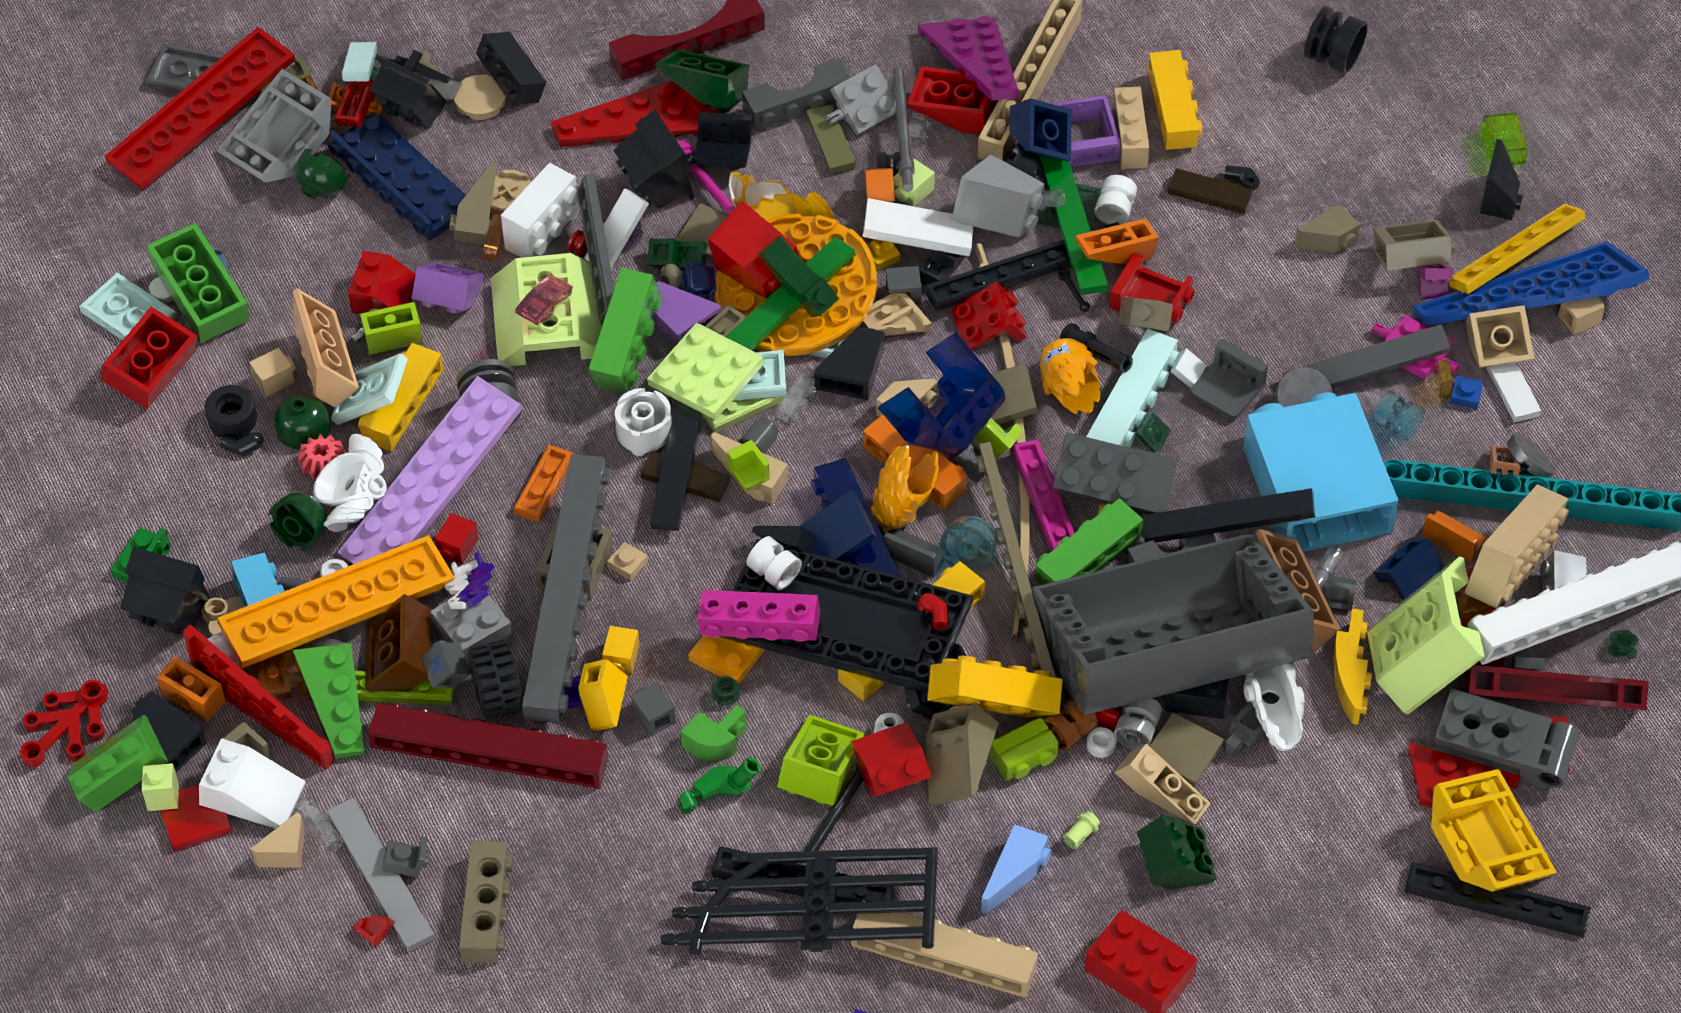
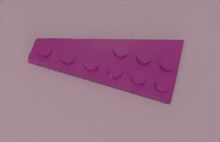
M981 16L972 20L956 18L948 22L918 24V34L921 37L926 36L928 43L932 47L937 46L940 49V54L956 69H963L967 79H974L977 82V88L989 99L1004 100L1018 98V87L995 18Z

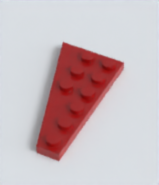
M191 624L182 632L191 666L221 683L225 701L325 770L334 763L330 743L325 738L316 735L268 693L255 677L244 672Z

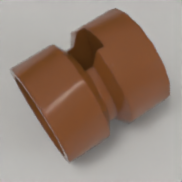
M1072 697L1060 706V714L1049 715L1043 720L1048 726L1049 731L1051 730L1056 737L1058 749L1062 751H1067L1079 741L1080 736H1085L1098 724L1095 713L1083 715Z

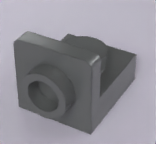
M421 837L418 847L388 840L385 847L382 870L418 878L421 868H427L430 860L431 850L426 849L428 838Z

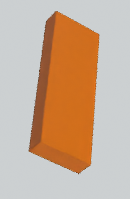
M548 444L513 508L515 515L541 522L568 472L573 452Z

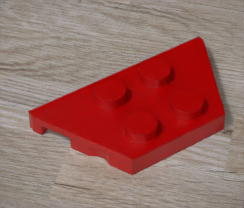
M1410 742L1408 748V755L1411 757L1413 766V778L1417 784L1419 804L1433 808L1434 786L1437 784L1497 770L1487 765ZM1499 769L1510 790L1518 787L1521 776Z

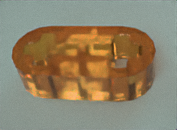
M493 214L482 253V259L494 262L496 261L503 236L502 220L499 215Z

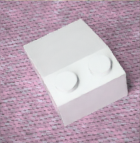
M221 738L199 784V805L276 829L291 817L305 786V781L252 748Z

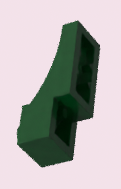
M782 236L774 238L758 253L790 297L795 296L811 317L821 316L839 300V297L826 280L818 276L807 266Z

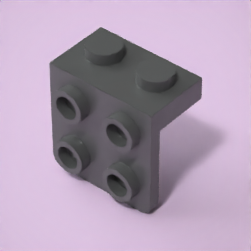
M1221 339L1215 346L1214 362L1192 386L1191 396L1230 419H1236L1266 385L1268 365L1260 358L1253 357L1241 350L1237 345Z

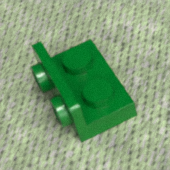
M139 527L112 567V577L128 582L129 575L125 573L133 547L167 556L171 548L167 530L160 528L156 534Z

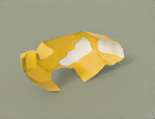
M731 172L729 189L734 204L738 206L741 201L745 202L765 220L789 214L813 217L821 215L834 219L826 200L816 192L809 193L806 198L790 192L782 183L778 182L783 180L755 182L748 174L741 175L739 172Z

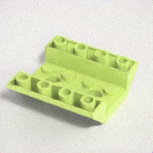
M571 253L516 258L491 277L498 360L504 361L510 366L526 365L525 352L578 346H580L581 360L592 359L603 325H601L589 262ZM545 277L552 279L551 282L546 284L539 282L540 279ZM546 321H555L556 325L552 327H546L543 325V323H545Z
M1459 556L1383 616L1367 632L1376 682L1405 714H1410L1484 657L1479 631L1461 626L1454 593L1469 583L1463 557Z

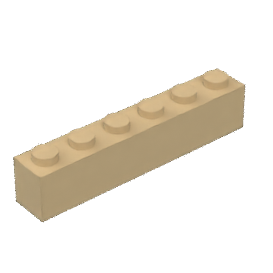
M911 912L858 914L853 928L923 926V918L916 917ZM935 920L934 947L931 949L922 947V939L851 941L852 947L1027 998L1038 962V952L1033 951L1027 946H1015L1004 943L997 937L977 935L969 929L950 927L939 920Z

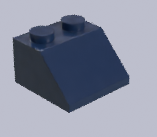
M1031 98L1010 106V133L1025 151L1066 162L1071 161L1072 109Z

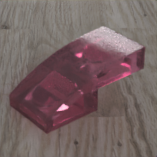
M550 274L523 298L516 307L515 313L538 325L553 315L555 305L571 296L573 286Z

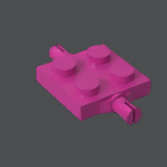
M1405 315L1399 324L1392 329L1376 322L1371 332L1388 341L1430 327ZM1447 336L1450 347H1452L1454 339ZM1445 353L1401 368L1426 380L1433 371L1440 367L1455 374L1459 364L1446 358Z

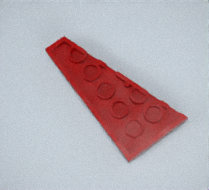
M669 81L550 121V124L560 147L592 145L595 141L610 140V143H618L620 139L629 137L637 130L635 124L654 109L658 112L674 138L679 134L693 133L694 137L698 136L699 112L719 113V111L712 109L711 105L702 104L674 81Z

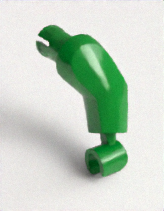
M748 757L739 767H713L692 784L693 791H685L680 795L679 805L682 812L689 813L698 807L696 798L705 801L716 795L736 796L746 792L751 787V779L761 771L759 761L753 757Z

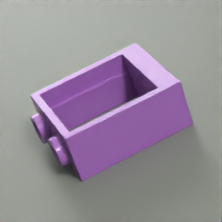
M1106 95L1054 103V105L1072 109V123L1100 118L1105 137L1071 142V161H1069L1071 168L1118 161L1120 159L1121 142Z

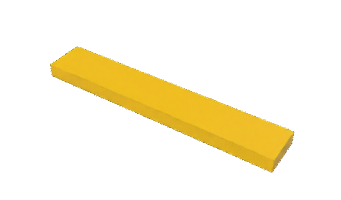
M1564 203L1454 274L1453 279H1448L1449 286L1467 294L1473 292L1584 220V210Z

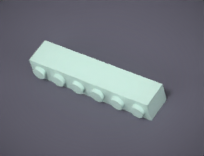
M1147 328L1132 355V367L1128 372L1124 371L1121 374L1086 437L1131 447L1135 438L1134 432L1136 428L1143 426L1147 408L1154 406L1158 396L1157 390L1159 387L1163 388L1169 376L1168 370L1170 367H1173L1180 352H1177V339Z

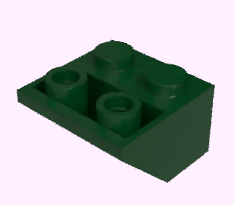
M1162 814L1137 831L1152 884L1173 890L1210 883L1217 879L1213 868L1214 862L1209 855L1206 835L1202 828Z

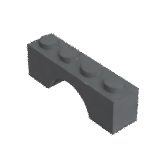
M839 58L814 66L812 80L800 89L782 91L764 83L742 91L743 110L746 115L752 116V126L755 131L764 127H770L778 122L804 114L806 110L835 103L836 100L830 89L850 77Z

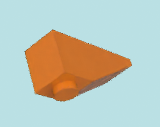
M1146 218L1076 235L1075 237L1076 242L1088 259L1127 265L1133 253L1143 256V261L1151 260L1159 239Z

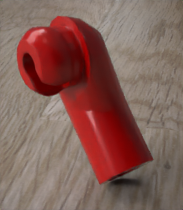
M926 593L922 595L917 604L918 609L921 612L925 609V613L931 612L933 614V627L935 629H946L948 626L947 604L934 594Z

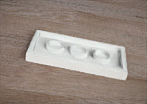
M868 198L863 237L970 256L973 226L953 221V214Z

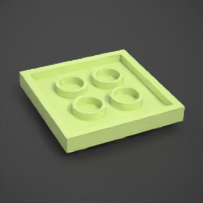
M696 322L647 378L648 385L716 420L763 366L764 357Z

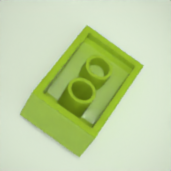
M809 714L783 759L777 787L787 790L791 794H799L814 799L818 803L833 806L843 789L855 760V754L850 741L864 737L865 733Z

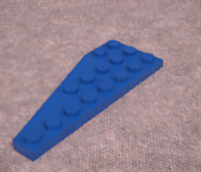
M1605 241L1492 279L1469 294L1456 291L1414 305V316L1426 326L1464 320L1467 319L1470 313L1525 305V309L1609 296L1615 291L1636 287L1639 283L1649 280V271L1613 244Z

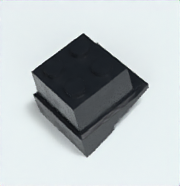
M413 50L409 58L397 55L393 59L376 55L375 60L381 64V67L369 89L376 97L375 102L383 106V111L392 117L397 118L400 115L406 118L405 121L416 128H419L421 125L430 129L444 105H451L462 83L419 63L423 54L416 50Z
M654 109L635 124L637 130L614 149V152L619 158L616 161L617 165L624 174L629 175L630 179L628 181L637 193L640 192L649 204L653 201L661 209L683 193L690 201L694 199L687 174L691 171L689 165L693 163L694 157L690 152L685 154L658 112Z
M133 547L125 570L129 578L120 609L128 612V618L150 627L157 626L177 635H181V632L190 624L194 627L201 607L210 599L203 584L205 578L200 567Z

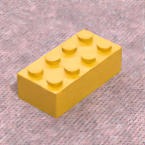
M958 656V660L943 659L942 663L931 665L927 700L962 707L976 703L984 711L1027 719L1060 714L1063 679L1051 677V672L1035 670L1034 673L1026 672V667L1011 665L1009 668L1001 667V662L984 661L982 664L977 663L975 657Z

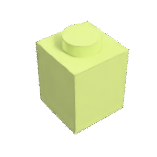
M916 159L913 160L915 173L913 175L914 188L912 191L903 190L902 176L899 173L893 177L895 197L899 201L913 207L934 190L935 172Z
M173 764L143 766L142 793L148 811L178 809L179 783Z

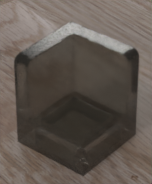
M969 433L950 452L952 463L955 466L962 467L968 477L974 483H977L985 476L984 472L979 473L976 463V456L980 455L979 444L981 443Z

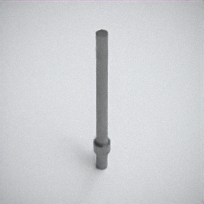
M895 67L893 69L900 149L898 169L900 176H902L903 190L912 191L914 188L913 175L915 167L914 161L911 160L904 70L902 67Z

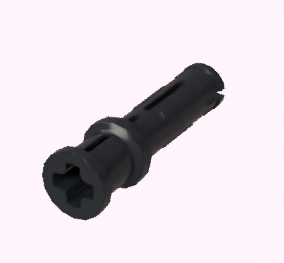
M1067 324L1062 330L1060 339L1070 338L1084 344L1087 350L1093 354L1092 356L1102 362L1115 367L1123 373L1124 371L1128 372L1132 367L1133 359L1131 356L1099 341L1094 333L1080 330L1077 324Z

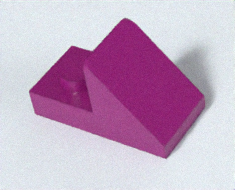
M1445 263L1418 266L1417 275L1421 298H1438L1447 295L1448 279H1453V268Z

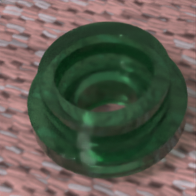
M724 676L717 679L713 684L711 694L717 703L730 705L739 699L741 689L737 681L731 677ZM723 691H729L730 693H728V694H723L722 692H723Z

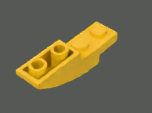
M1352 608L1348 632L1337 631L1333 652V674L1336 690L1343 709L1351 723L1358 725L1360 714L1366 715L1369 697L1363 696L1364 689L1370 690L1372 673L1367 672L1368 660L1362 659L1364 646H1358L1359 639L1365 640L1368 623L1362 622L1364 610Z

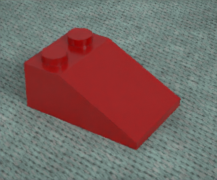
M921 66L907 101V108L959 132L981 134L999 100L989 99L977 88V82L974 79L969 80L965 77V71Z

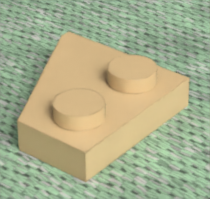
M905 292L892 293L873 303L866 318L860 324L863 328H873L877 331L885 332L884 336L931 330L930 320Z

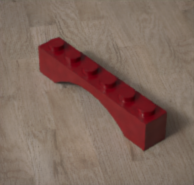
M727 0L722 9L713 18L689 31L666 36L630 34L610 41V60L622 81L637 77L640 74L657 69L656 62L677 49L699 54L765 30L764 11L757 0Z
M1473 665L1466 670L1464 692L1480 696L1647 710L1649 681Z

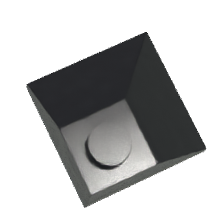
M1497 139L1480 214L1512 220L1514 209L1520 211L1523 195L1518 194L1520 181L1502 140Z

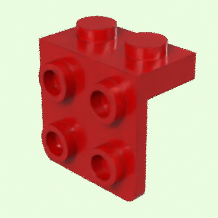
M994 282L952 309V315L966 350L973 351L1003 332H1006L1017 342L1027 338L1024 330L1026 322L1021 313L1017 311L1016 305L1018 300L1011 290L1006 291L1001 285Z

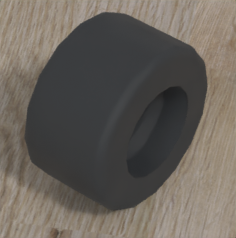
M227 385L212 391L207 397L204 408L209 428L215 435L221 438L227 435L237 439L250 433L256 426L258 416L253 395L247 389L237 385ZM231 409L240 410L232 415L223 414L227 410Z

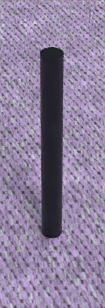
M859 766L805 851H819L863 782Z

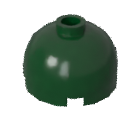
M304 149L295 167V177L297 182L303 187L301 192L311 199H315L317 196L331 198L339 194L348 182L350 175L344 176L343 172L345 169L326 155L319 153L316 157L311 155L312 149Z
M296 393L288 396L279 404L275 411L274 428L281 443L286 447L300 450L301 444H308L309 437L316 440L319 434H321L324 439L327 438L331 428L330 416L324 403L318 398L306 393Z
M302 492L290 493L280 498L269 510V515L272 514L273 520L270 523L272 531L288 547L292 548L296 545L302 547L300 550L303 551L310 549L319 541L326 530V527L323 525L327 520L325 510L320 502L309 494Z

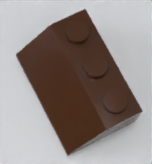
M404 594L385 612L376 615L367 622L365 689L367 691L412 690L418 684L428 679L421 656L428 652L431 646V608Z

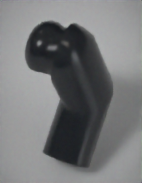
M1226 165L1224 178L1236 179L1243 186L1253 188V190L1259 187L1260 179L1251 168Z
M258 432L248 433L239 439L225 435L220 442V447L240 456H246L259 449L264 442V438Z

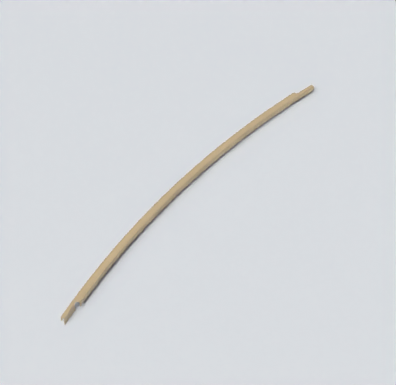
M977 243L975 251L980 268L988 265L981 243ZM1003 332L998 335L1004 367L1008 369L1015 365L1008 334ZM1023 417L1013 420V424L1016 423L1023 430L1016 443L1026 442ZM1018 471L1019 547L1028 576L1029 497ZM1016 594V602H1020L1018 594ZM1015 603L1012 636L1015 634L1016 639L1019 617Z

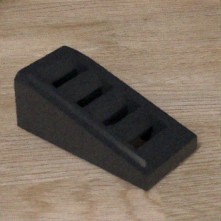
M755 526L752 528V532L762 539L770 536L782 546L813 554L816 535L802 526Z

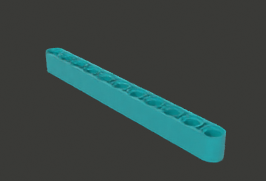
M1390 459L1384 463L1397 497L1513 511L1538 484L1569 498L1565 509L1569 510L1567 518L1674 531L1681 530L1680 493L1519 474V476H1513V473L1503 475L1498 471L1495 474L1490 473V470Z

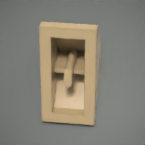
M298 812L251 848L254 863L258 867L301 868L305 829L302 816Z

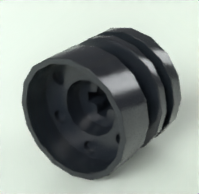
M1324 6L1309 29L1304 47V57L1309 59L1316 57V62L1323 63L1330 55L1329 67L1348 73L1356 63L1364 45L1368 31V22L1349 16L1342 24L1343 13L1340 11L1334 13L1333 8Z

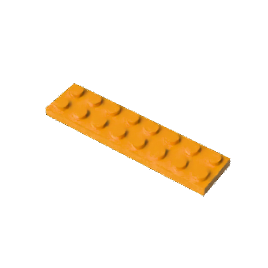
M427 535L218 617V626L241 667L245 668L383 613L404 594L416 600L445 588L446 584L453 581L455 577L431 537Z

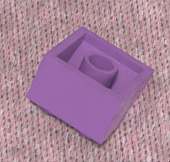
M436 262L419 266L416 270L412 299L420 301L419 305L424 307L436 308V305L446 307L445 311L461 314L462 311L472 307L485 273Z

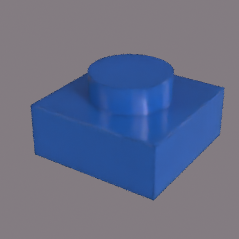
M1456 375L1450 404L1478 409L1484 381Z

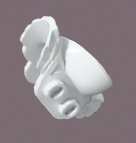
M361 434L351 435L349 439V453L339 455L331 460L322 469L315 481L313 488L314 498L321 504L336 507L323 524L330 531L339 532L347 530L348 524L357 523L364 517L365 511L371 509L373 500H379L385 495L387 490L386 483L383 477L379 475L384 470V464L381 460L382 452L369 437L362 436Z
M1287 663L1244 674L1246 677L1244 684L1245 698L1247 702L1251 701L1253 703L1257 719L1262 724L1269 742L1280 751H1289L1295 748L1302 737L1304 693L1301 686L1297 687L1296 673L1293 664ZM1272 692L1279 697V701L1275 704H1268L1263 701L1262 696L1265 693Z

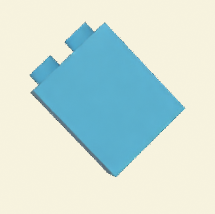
M1331 392L1320 393L1309 399L1307 403L1283 407L1278 403H1270L1259 407L1253 414L1247 415L1243 449L1260 495L1266 496L1312 488L1314 493L1316 518L1272 524L1275 533L1297 539L1304 552L1387 535L1393 532L1398 498L1356 393L1337 396Z

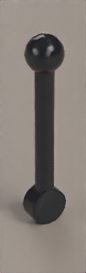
M1066 269L1060 270L1059 279L1066 282L1080 303V310L1083 312L1089 311L1090 304L1083 300L1070 280L1069 271Z

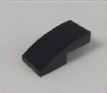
M932 250L930 258L918 266L920 280L929 285L949 278L966 256Z

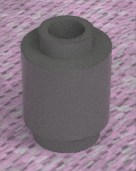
M761 418L752 424L739 443L744 444L752 440L758 449L765 454L777 439L778 427L771 420Z

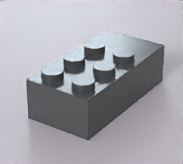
M1066 432L1051 491L1106 505L1113 504L1120 498L1133 511L1143 514L1165 512L1178 459Z

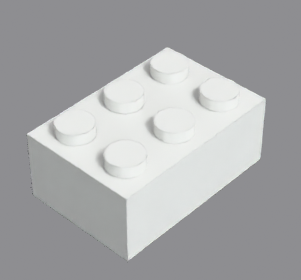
M551 163L539 173L501 214L505 250L520 258L541 256L545 252L547 245L554 238L559 237L570 220H574L579 213L576 176Z

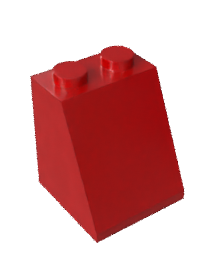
M743 201L738 204L708 238L716 270L765 299L775 292L781 284L758 253L774 238L782 236L798 256L799 254L795 244Z

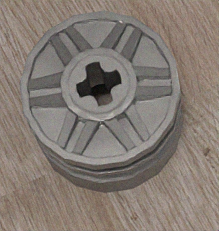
M485 359L473 362L464 367L456 378L459 398L475 378L479 376L520 403L513 368L504 361ZM522 410L514 419V421L510 424V426L513 425L519 419Z

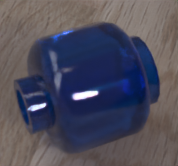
M694 262L685 265V269L679 276L681 289L710 301L709 297L717 291L714 269L711 266H707L706 262Z

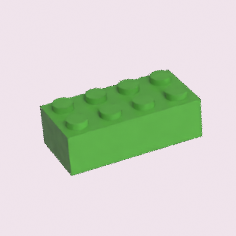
M196 222L147 245L151 266L192 331L197 335L200 343L208 341L250 320L246 300Z
M621 267L589 366V371L597 388L625 394L630 391L631 387H635L639 375L637 367L639 361L643 362L647 351L645 342L647 336L651 337L655 326L653 317L655 311L660 310L663 300L659 286L656 284L652 274Z

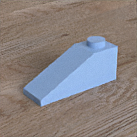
M1014 824L982 896L981 913L987 915L1037 876L1041 865H1047L1051 855V849L1048 848V836Z

